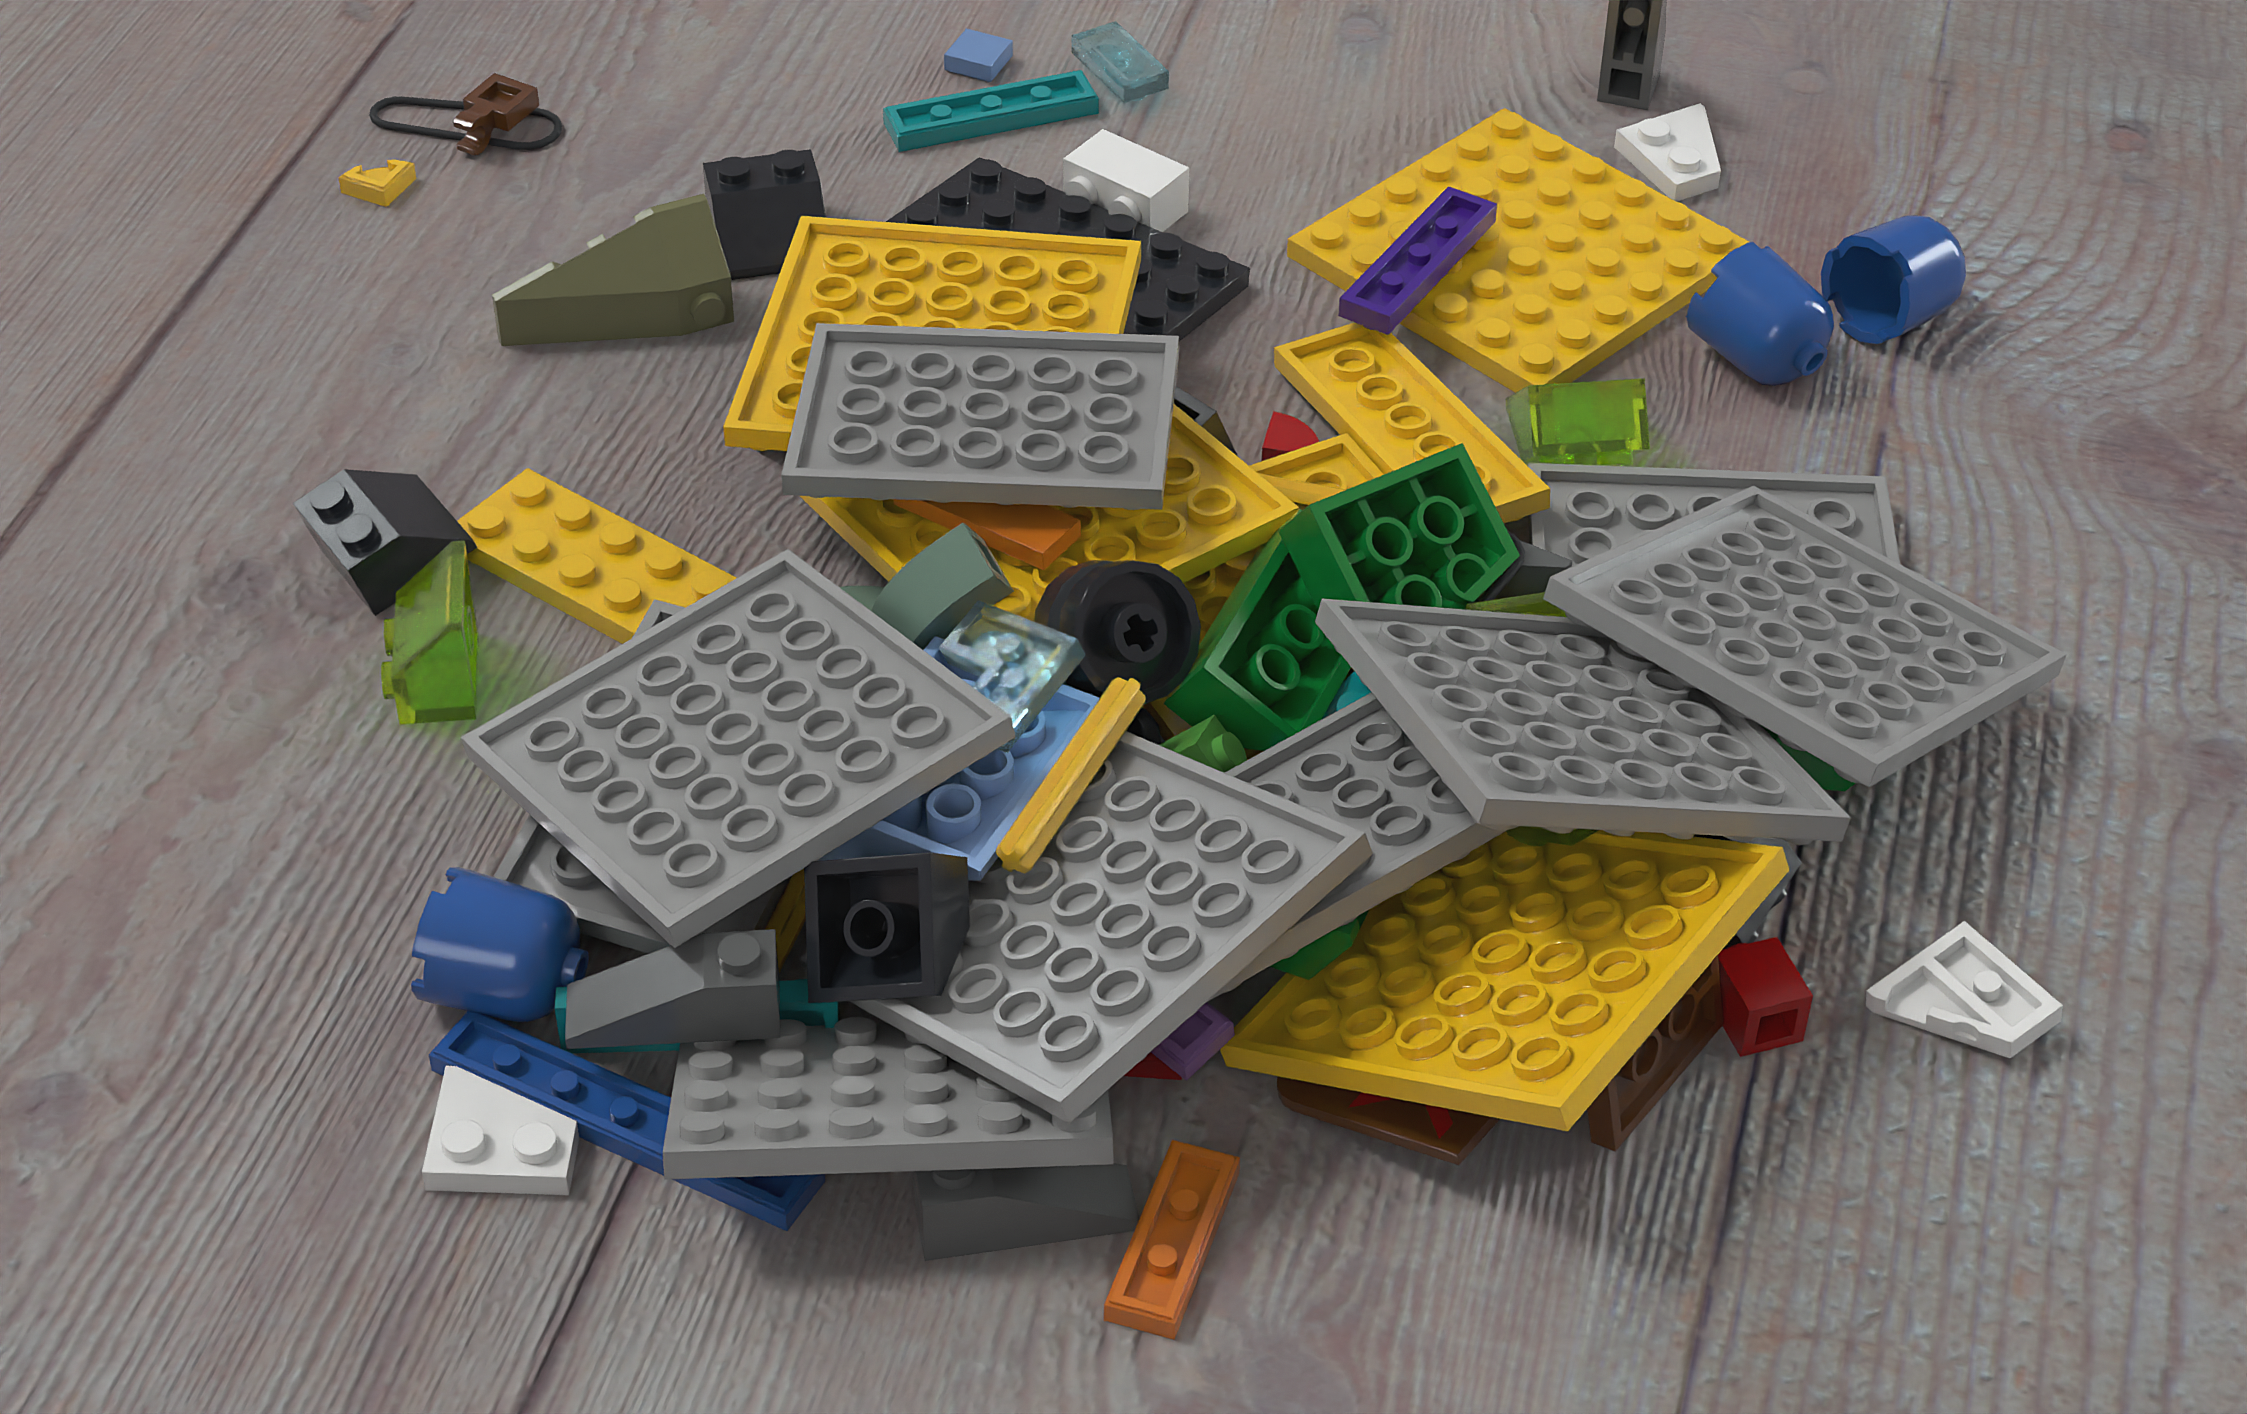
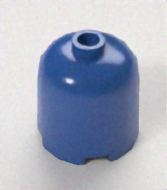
M1903 216L1848 236L1836 248L1829 250L1825 255L1821 270L1822 295L1827 302L1833 300L1837 312L1845 320L1839 323L1840 328L1845 333L1860 342L1880 344L1939 316L1952 306L1961 295L1966 277L1965 256L1959 241L1944 225L1927 216Z
M1748 242L1732 250L1711 269V272L1718 278L1709 287L1705 296L1701 297L1697 292L1692 296L1686 315L1688 328L1744 374L1762 385H1784L1802 375L1808 376L1814 373L1827 357V347L1834 329L1830 304L1769 246L1761 249L1754 242Z
M450 867L445 874L447 881L452 882L446 894L435 891L431 892L418 924L412 948V957L423 959L425 962L423 980L417 978L415 981H412V992L418 1000L510 1021L530 1022L548 1016L555 1009L556 987H567L568 984L583 979L587 971L589 954L588 951L580 949V929L574 912L563 900L553 895L472 870Z

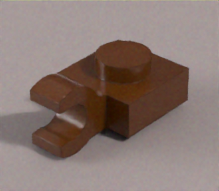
M496 73L492 74L463 98L464 111L455 117L453 125L456 128L467 131V134L456 144L457 150L474 156L479 155L487 147L494 128L509 132L539 106L537 87Z

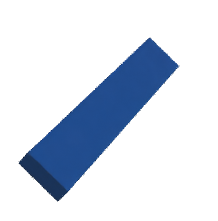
M469 1011L464 1014L430 1052L429 1060L433 1072L444 1076L446 1066L462 1068L576 1120L579 1138L664 1176L663 1147L671 1097L491 1017ZM825 1174L672 1180L788 1231L825 1183Z

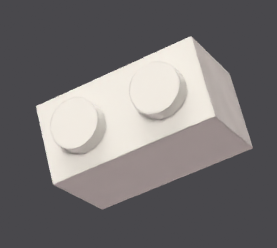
M1102 129L1063 158V192L1068 196L1085 197L1091 202V205L1095 204L1107 209L1110 215H1129L1137 223L1139 222L1164 232L1188 213L1189 167Z

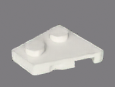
M1701 103L1655 118L1645 119L1639 123L1616 130L1614 148L1672 200L1678 202L1718 188L1721 169L1706 110Z
M1965 921L1866 990V1007L1875 1014L2007 1058H2011L2061 1022L2063 1005Z
M446 1066L422 1169L425 1190L569 1195L579 1144L577 1121L462 1068Z

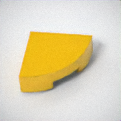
M393 159L387 160L388 167L362 171V165L356 166L338 177L341 193L387 207L417 179L415 165L411 162Z

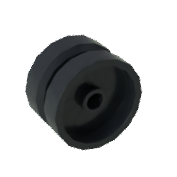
M1091 560L1068 567L1047 585L1035 609L1033 641L1039 664L1051 680L1100 698L1115 678L1119 677L1126 681L1133 678L1141 684L1139 690L1145 695L1146 700L1144 704L1167 697L1187 677L1198 656L1201 624L1195 600L1181 579L1159 564L1131 560Z

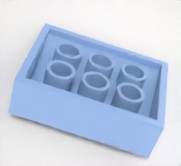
M934 636L924 651L1008 713L1012 718L1016 737L879 821L873 827L866 829L824 855L818 861L938 853L967 857L968 880H981L998 858L996 854L998 844L1099 700V697Z

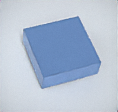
M966 28L944 54V70L991 82L1013 56V40Z

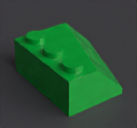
M1463 443L1312 503L1278 531L1318 610L1322 599L1465 610L1520 556Z

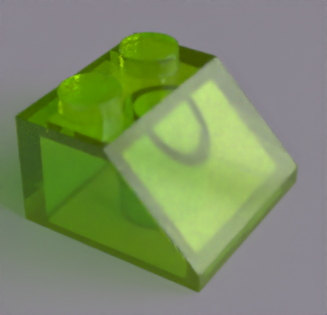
M1645 378L1530 385L1505 398L1506 411L1520 458L1523 462L1539 461V463L1575 464L1574 458L1597 457V465L1625 466L1633 464L1632 455L1650 449Z
M465 541L451 542L397 591L395 618L384 620L385 650L387 656H392V661H385L381 664L382 691L385 700L395 699L400 725L476 720L479 629Z

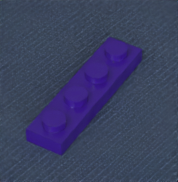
M1448 186L1340 297L1338 316L1363 325L1367 329L1389 335L1496 222L1497 203Z

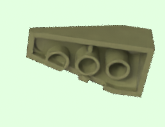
M700 194L649 207L633 216L636 223L608 239L602 233L586 242L590 249L563 264L550 262L492 294L497 335L501 346L682 336L734 322L731 276L705 195Z

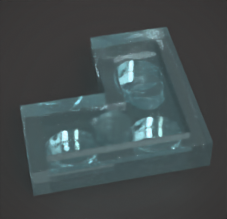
M977 600L939 647L949 665L979 676L980 678L972 687L1011 716L1016 737L997 748L1005 753L1010 751L1085 657V653L1077 638Z

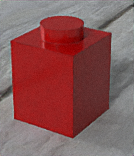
M1778 937L1752 943H1739L1721 950L1718 954L1724 1018L1723 1028L1739 1056L1743 1057L1803 1042L1813 994Z

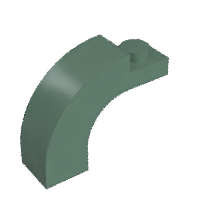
M961 523L930 544L902 567L881 591L871 611L924 650L934 636L951 641L968 622L1014 592L984 539L965 523Z

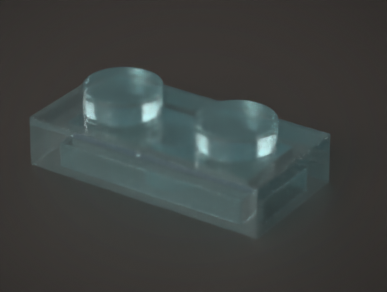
M1116 21L1071 35V53L1123 103L1138 101L1148 95L1169 89V71Z

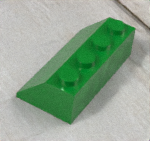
M1301 509L1287 520L1266 543L1259 547L1199 644L1198 656L1189 674L1167 696L1163 703L1191 727L1215 715L1224 729L1234 734L1246 749L1265 751L1320 721L1351 668L1315 623L1318 609L1278 532L1302 511Z

